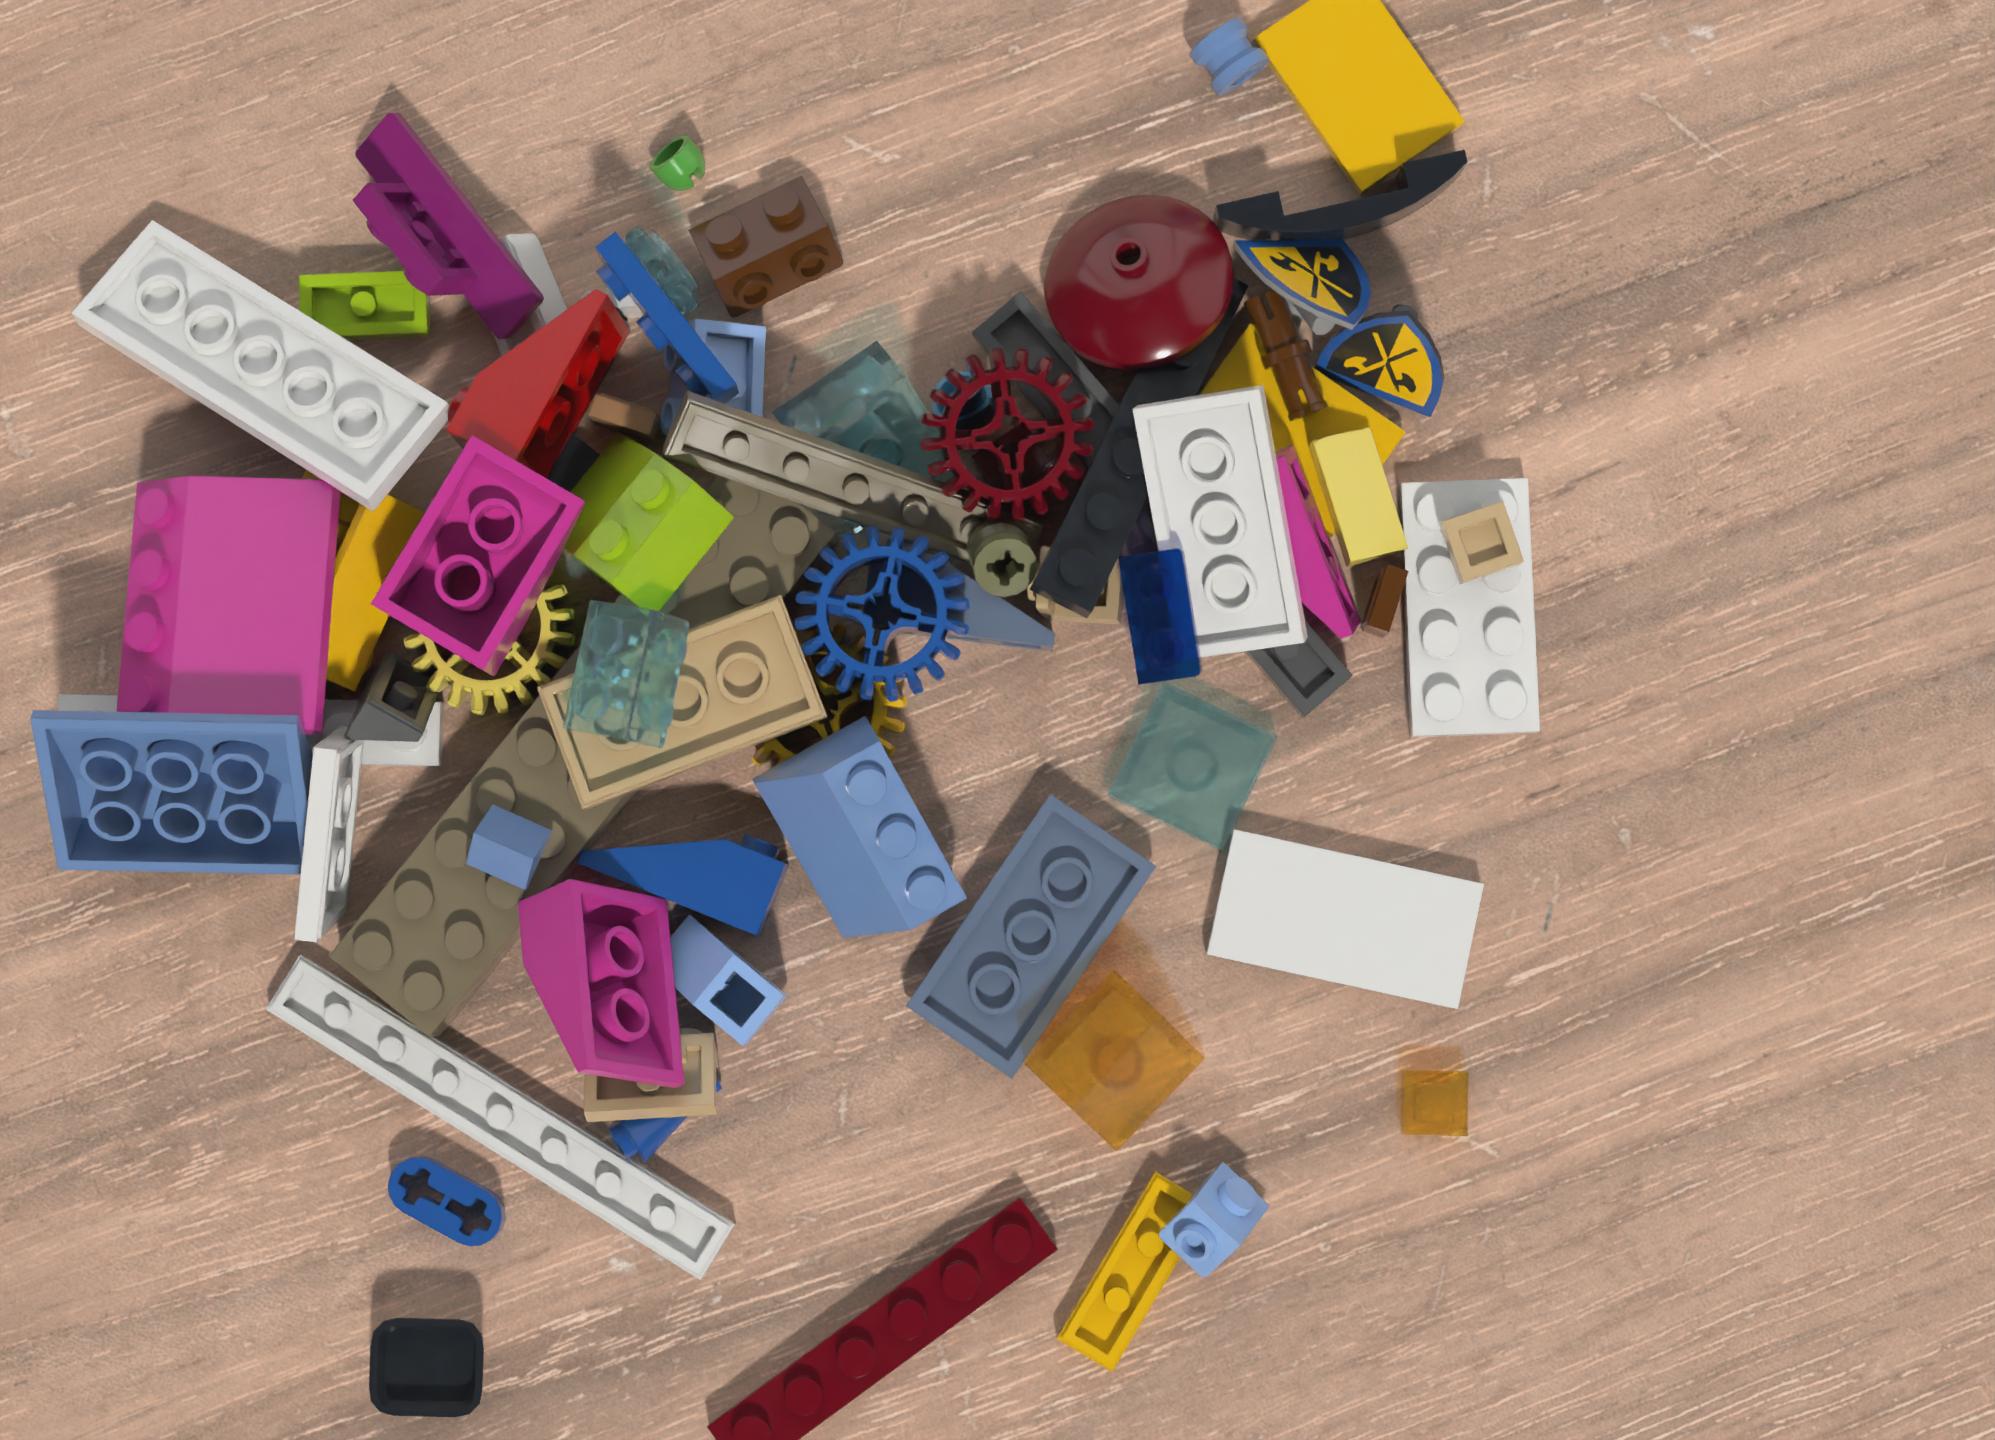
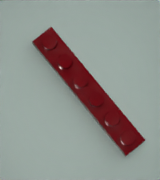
M1019 1196L709 1423L707 1428L716 1440L801 1439L1057 1251V1246Z

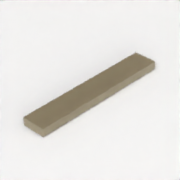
M687 390L662 447L664 456L865 527L876 526L879 532L891 535L895 527L903 528L905 541L914 544L915 540L922 535L929 540L928 549L936 552L944 551L948 556L970 563L967 554L969 536L977 526L989 520L985 518L987 499L984 497L980 498L972 512H966L961 506L968 492L967 490L960 488L954 495L946 497L942 493V487L945 482ZM1001 503L998 518L1012 520L1008 511V505ZM1024 511L1023 520L1014 522L1022 526L1029 537L1031 548L1034 549L1044 524L1040 516ZM1010 556L1008 560L1004 561L1003 568L1014 558Z

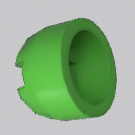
M682 135L663 147L653 158L649 168L670 189L686 191L694 187V183L690 178L691 174L696 178H703L705 174V159L700 149L689 136Z

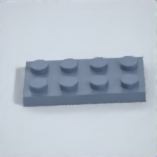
M1050 794L915 991L906 1007L1012 1079L1156 868V865Z

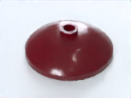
M1129 196L1095 208L1067 230L1055 247L1047 266L1044 282L1045 301L1057 332L1068 346L1079 355L1092 362L1111 368L1146 369L1169 363L1184 356L1200 345L1214 331L1230 303L1234 284V268L1228 245L1221 231L1202 211L1186 202L1167 196ZM1140 256L1139 260L1134 264H1121L1128 257Z

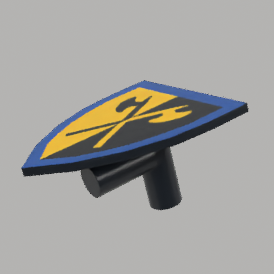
M1402 304L1393 306L1391 312L1378 313L1362 318L1353 330L1343 327L1334 333L1322 349L1315 365V369L1328 378L1428 417H1431L1439 401L1445 378L1441 356L1430 334L1418 321L1415 309Z

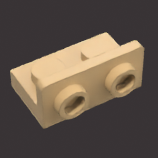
M679 1028L685 1085L677 1088L584 1073V1114L587 1122L717 1115L716 1069L719 1068L713 1033H702L693 1028Z

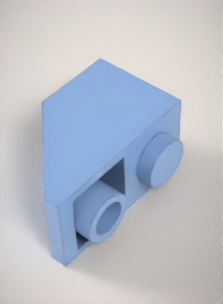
M691 914L687 916L670 937L675 989L742 1046L748 1045L789 995Z

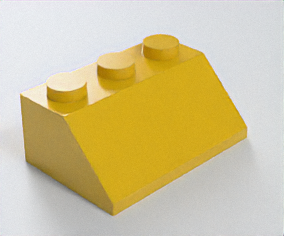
M305 470L302 479L322 480L308 470ZM340 491L326 679L352 691L356 690L362 675L370 667L375 645L390 616L371 605V602L425 512L388 494L377 508L371 511Z

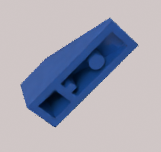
M744 834L740 845L723 839L587 850L581 852L577 862L757 936L762 934L789 867L786 863L776 860L780 847L748 834Z

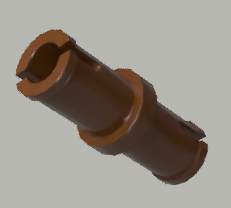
M1271 290L1265 292L1274 315L1273 319H1269L1259 295L1245 301L1244 305L1249 311L1265 355L1260 358L1264 370H1272L1288 411L1289 421L1291 422L1307 416L1298 391L1301 389L1312 413L1327 408L1328 404L1323 398L1307 354L1312 352L1308 339L1301 341L1285 298L1276 291Z

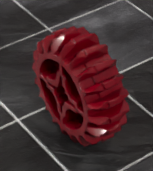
M997 347L990 349L989 361L991 369L984 370L982 362L977 355L971 354L965 358L966 367L971 374L970 378L965 380L953 368H949L944 373L947 382L955 388L951 396L938 389L930 391L928 397L933 402L945 407L941 416L932 413H923L921 415L920 422L922 424L939 427V438L920 440V448L924 451L941 449L943 458L932 461L927 465L926 469L929 475L932 476L939 475L949 469L953 476L942 487V493L946 497L954 495L962 486L968 489L961 506L963 510L972 512L980 498L984 497L987 499L986 519L995 521L1000 514L1001 503L1007 502L1011 519L1013 521H1021L1024 516L1022 500L1029 498L1031 506L1036 513L1044 514L1048 511V505L1042 492L1047 488L1060 500H1065L1069 496L1067 488L1057 480L1062 473L1077 480L1083 478L1084 470L1079 466L1069 463L1072 452L1083 456L1091 455L1093 446L1084 442H1074V432L1088 431L1094 425L1091 418H1072L1071 411L1082 407L1087 402V399L1083 393L1071 395L1066 399L1062 396L1061 392L1073 380L1070 373L1063 372L1057 375L1050 383L1046 377L1052 369V359L1047 356L1041 357L1033 371L1027 370L1029 351L1018 348L1013 355L1012 367H1006L1004 352L1002 348ZM1010 380L1024 383L1040 393L1049 404L1055 418L1045 420H1028L1024 418L1018 411L1015 396L1011 394ZM990 384L992 397L989 398L990 411L987 419L979 426L955 431L959 413L966 401L977 390ZM1004 415L1013 417L1010 425L1018 426L1020 424L1023 429H1038L1035 433L1022 434V438L1012 440V451H1009V454L1000 452L1003 445L1001 443L993 445L991 440H975L977 436L991 434V431L1000 429L1002 425L1001 418ZM1057 438L1054 453L1047 466L1035 478L1023 484L1021 472L1024 471V455L1027 449L1036 442ZM986 449L990 451L996 459L998 472L1002 474L1003 488L991 487L977 480L962 463L958 450Z

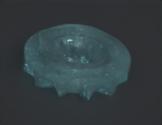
M639 225L628 232L625 238L626 245L679 312L687 316L699 308L700 304L695 297V294L700 291L699 287L665 240L655 230L646 233Z

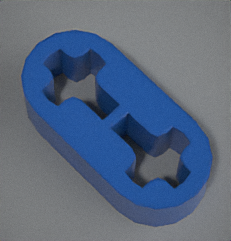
M426 1156L412 1157L399 1163L391 1172L388 1181V1192L393 1204L403 1213L450 1239L467 1246H480L496 1238L502 1231L506 1220V1213L501 1198L489 1188L436 1159ZM423 1169L430 1172L428 1184L445 1194L441 1203L429 1196H422L415 1203L409 1200L407 1197L410 1194L411 1188L403 1182L405 1175L414 1176ZM453 1199L465 1206H472L479 1199L483 1200L487 1204L484 1215L492 1220L490 1227L480 1226L472 1233H468L463 1229L466 1224L464 1215L449 1208Z

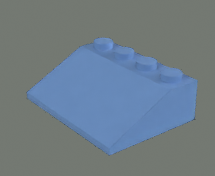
M33 710L30 720L58 870L301 874L313 752L299 715Z

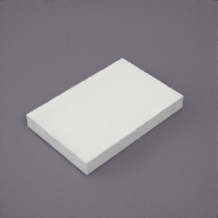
M340 725L313 748L294 940L317 943L344 916L347 910L364 740H353L344 737L348 726Z

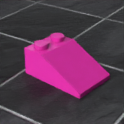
M472 435L371 602V605L483 671L495 676L528 621L586 502Z
M569 879L518 902L523 965L577 1072L673 1088L685 1085L667 900Z

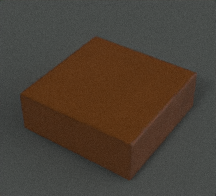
M1389 564L1380 569L1360 625L1363 628V632L1382 638L1389 633L1409 571Z

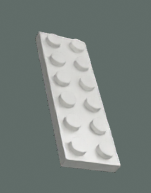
M153 220L72 311V315L80 327L371 511L377 508L448 421L450 408L448 402Z

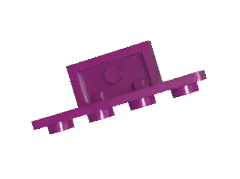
M388 113L355 152L358 161L376 183H367L353 199V202L367 218L366 224L371 234L391 249L404 266L403 272L405 277L416 289L427 296L463 294L498 339L511 338L542 304L544 300L543 294L400 113Z

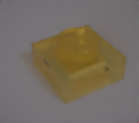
M1402 1069L1401 1134L1468 1136L1469 1072Z

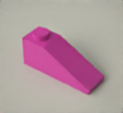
M1293 444L1275 451L1301 601L1337 636L1344 638L1353 635L1361 619Z

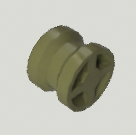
M997 518L995 521L987 520L980 524L969 536L967 544L968 559L973 568L975 580L981 589L993 596L999 597L1017 595L1027 589L1035 578L1037 562L1029 537L1022 526L1013 520ZM1010 556L1014 558L1003 568L1004 561L1008 560Z

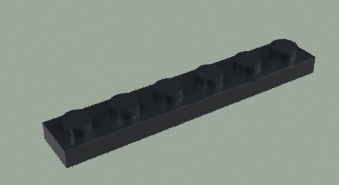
M1234 278L1232 296L1223 318L1214 331L1195 349L1169 363L1146 369H1136L1029 590L1085 618H1088L1092 613L1148 496L1132 409L1137 405L1196 396L1249 285Z

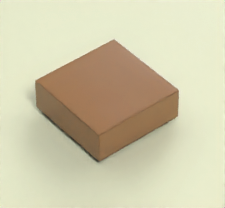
M603 393L595 394L589 417L595 425L655 444L661 427V421L655 410Z

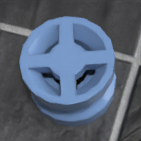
M1238 17L1221 25L1207 35L1189 54L1196 66L1206 67L1211 74V87L1217 96H1223L1235 90L1255 76L1269 62V57L1262 48L1252 46L1246 37L1248 27Z

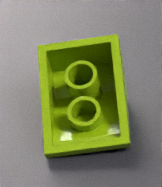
M617 431L599 453L600 456L570 491V493L584 500L586 504L563 550L650 617L654 618L734 519V516L679 469L655 452Z

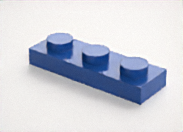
M616 231L598 244L595 248L604 265L597 269L596 273L619 302L629 295L644 315L635 322L653 346L660 352L669 345L684 365L675 372L687 389L704 397L709 395L712 400L724 404L739 394L737 384Z

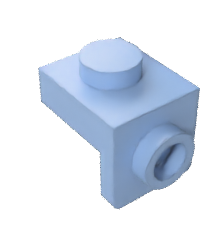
M1222 1162L1208 1175L1184 1208L1163 1227L1159 1237L1201 1277H1207L1244 1242L1269 1208V1205L1255 1192L1246 1180L1240 1178Z

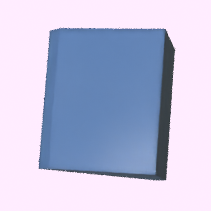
M492 804L473 833L466 864L527 890L553 831Z

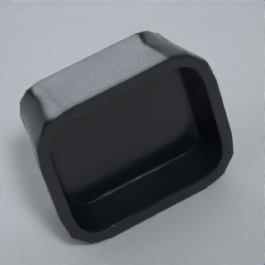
M393 1318L384 1320L373 1331L370 1345L369 1391L371 1402L379 1412L392 1416L460 1417L470 1414L480 1404L483 1390L484 1344L482 1333L472 1322L461 1319Z

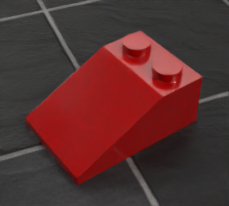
M597 289L593 290L477 373L470 388L464 387L457 393L449 408L448 421L450 424L446 430L462 449H464L473 435L548 479L571 433H575L630 333V330L608 295Z

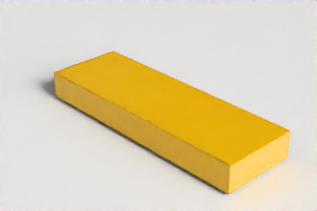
M1156 1171L1153 1173L1057 1335L1058 1340L1113 1372L1180 1259L1161 1240L1159 1233L1184 1208L1194 1194Z

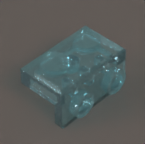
M590 600L563 728L581 733L631 741L649 747L662 748L665 743L667 729L672 722L674 712L673 701L680 668L687 653L689 622L653 609Z

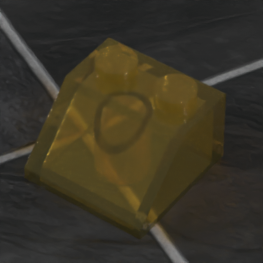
M1111 970L1027 1058L1024 1064L1117 1151L1205 1058L1115 970Z

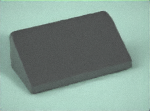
M386 651L364 687L344 737L353 740L418 742L424 733L439 693L432 692L426 688L432 674L429 672L418 674L413 670L411 662L392 651Z

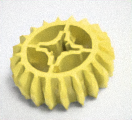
M552 570L545 586L552 580L555 573L554 570ZM563 584L553 586L547 590L543 588L536 602L541 620V632L537 647L531 655L522 646L517 637L506 659L518 670L509 676L487 681L465 677L461 673L471 663L455 653L447 658L443 646L421 633L404 638L406 648L410 650L426 649L427 653L416 658L411 666L418 674L426 673L434 668L437 669L426 685V688L432 692H441L452 683L447 697V704L452 707L459 708L464 703L468 694L472 693V712L477 715H484L488 707L489 696H494L495 707L498 713L505 715L511 712L512 705L509 694L516 692L518 699L524 706L530 707L535 699L528 685L533 681H536L539 686L551 682L552 679L543 673L546 667L551 664L560 670L567 662L562 656L554 654L556 645L569 648L575 647L577 644V637L567 632H558V625L570 624L577 620L576 612L569 608L557 610L554 608V605L562 602L569 596V591Z

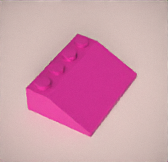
M183 476L137 483L116 712L299 715L306 735L321 734L340 490L324 480Z

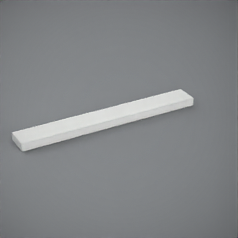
M299 955L266 1008L267 1011L699 1280L705 1275L736 1224L631 1158L627 1160L619 1150L437 1037H428L405 1017L305 955Z

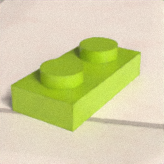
M403 271L299 275V311L346 340L431 337L430 296L416 289L407 280Z

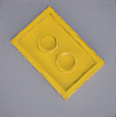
M1309 0L1254 37V46L1265 51L1269 57L1268 66L1359 196L1401 168L1403 163L1411 162L1461 128L1465 123L1459 111L1381 0Z
M1249 324L1200 395L1259 385L1264 386L1275 451L1294 444L1327 533L1330 537H1333L1335 529L1311 457L1310 443L1323 437L1370 427L1383 466L1406 431L1314 367H1312V370L1328 407L1312 413L1301 389L1298 391L1307 416L1290 422L1288 411L1272 370H1264L1260 360L1265 355L1255 326Z

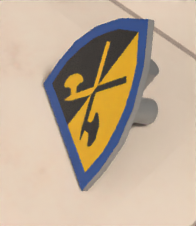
M1343 239L1234 241L1233 247L1249 268L1266 285L1285 298L1297 331H1299L1302 319L1306 321L1317 335L1328 333L1335 324L1353 330L1365 316L1371 295L1368 275L1357 256Z

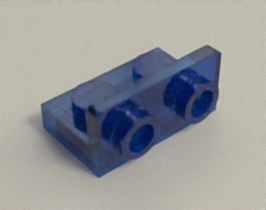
M1181 548L1160 551L1153 549L1118 557L1138 685L1200 675L1202 673V662L1184 551Z

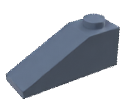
M891 538L887 539L886 546H890ZM904 541L902 549L910 551L913 543ZM925 553L922 559L928 563L935 554ZM883 563L869 565L866 593L875 587ZM949 563L937 573L940 578L951 573H960L963 578V584L957 589L947 592L948 598H968L970 603L969 610L950 614V620L968 624V635L957 637L948 634L946 639L1053 652L1054 632L1001 597L987 593L981 589L975 580ZM902 566L899 587L900 599L909 606L920 608L921 612L937 614L936 600L929 586L915 572ZM890 583L887 584L885 597L875 600L877 607L871 603L863 611V614L872 617L875 630L877 631L887 630L890 628L889 622L895 625L899 618H903L902 614H898L892 609L889 597ZM919 631V634H917V633H912V632L902 633V634H910V635H918V636H927V637H931V635H932V634H930V633H925V632H920V631Z

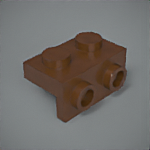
M802 176L688 230L732 318L761 307L767 302L810 281L817 280L843 265V259L831 230Z

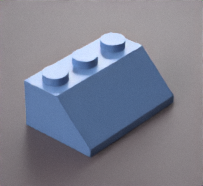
M866 716L752 779L843 938L912 930L967 899Z

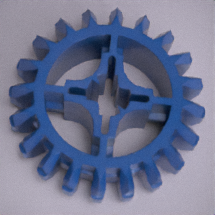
M873 526L867 528L866 536L869 543L867 548L858 550L855 538L851 533H847L842 536V542L849 555L840 560L834 551L828 547L821 550L820 555L831 568L827 575L815 568L808 567L804 573L805 578L820 588L817 594L807 591L797 593L796 602L804 607L815 608L814 615L796 618L795 626L799 631L817 630L818 636L802 644V650L806 656L825 649L828 655L818 663L816 671L821 677H825L837 666L841 667L843 671L836 683V688L839 691L845 693L851 687L855 677L863 679L860 688L862 700L871 701L875 691V682H885L887 699L889 702L897 701L899 697L896 681L907 678L910 690L914 695H919L924 690L922 682L917 676L918 672L925 668L931 677L937 681L945 677L944 670L934 658L940 653L950 660L957 661L961 655L960 650L945 640L948 634L957 637L967 636L969 626L961 621L950 620V614L969 610L970 603L969 599L965 597L948 598L947 592L961 586L963 578L960 573H951L943 578L939 577L937 573L949 562V556L944 551L935 554L928 563L922 559L928 549V538L922 535L919 536L911 550L908 551L902 549L905 541L904 529L895 527L891 533L890 546H880L878 528ZM883 563L876 585L870 592L864 595L846 594L845 597L834 595L840 584L854 571L867 565ZM902 566L915 572L929 586L936 600L937 614L921 612L920 608L909 606L900 599L899 587ZM890 583L889 597L894 612L902 614L903 618H899L895 625L889 622L890 628L881 630L879 643L875 646L877 634L873 619L863 614L862 610H866L871 603L877 607L875 600L885 597L887 584ZM829 614L842 616L845 620L856 622L866 630V650L863 663L848 656L834 641L830 629ZM919 631L932 634L926 645L912 658L899 664L883 666L887 648L895 636L907 632L919 634Z

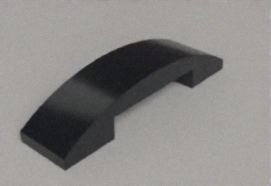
M1464 149L1403 163L1396 176L1399 187L1397 191L1285 216L1279 191L1218 204L1215 208L1213 221L1221 232L1246 240H1334L1356 237L1391 225L1430 203L1461 175L1468 162Z

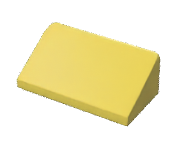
M1370 427L1313 440L1309 445V450L1346 567L1408 549Z

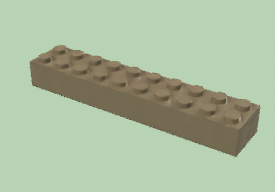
M717 475L705 491L732 514L734 519L654 618L650 617L621 594L551 682L778 595L782 596L787 607L808 581L804 576L808 567L817 569L824 561L820 555L821 550L825 547L833 550L838 544L839 539L836 532L797 502ZM539 695L343 937L329 957L428 1037L441 1036L521 937L518 902L566 881L579 865L577 862L581 852L591 850L639 790L589 809H582ZM492 804L553 831L527 890L466 864L473 833Z

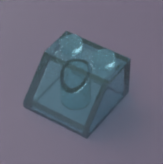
M878 341L860 351L772 412L779 424L933 479L945 473L934 476L929 475L926 469L927 465L932 461L943 458L941 449L934 451L921 450L920 440L939 438L938 427L927 426L920 422L921 415L929 412L907 376ZM845 520L854 534L865 528V526Z

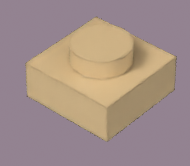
M1503 501L1442 521L1439 524L1460 585L1521 565L1524 562Z

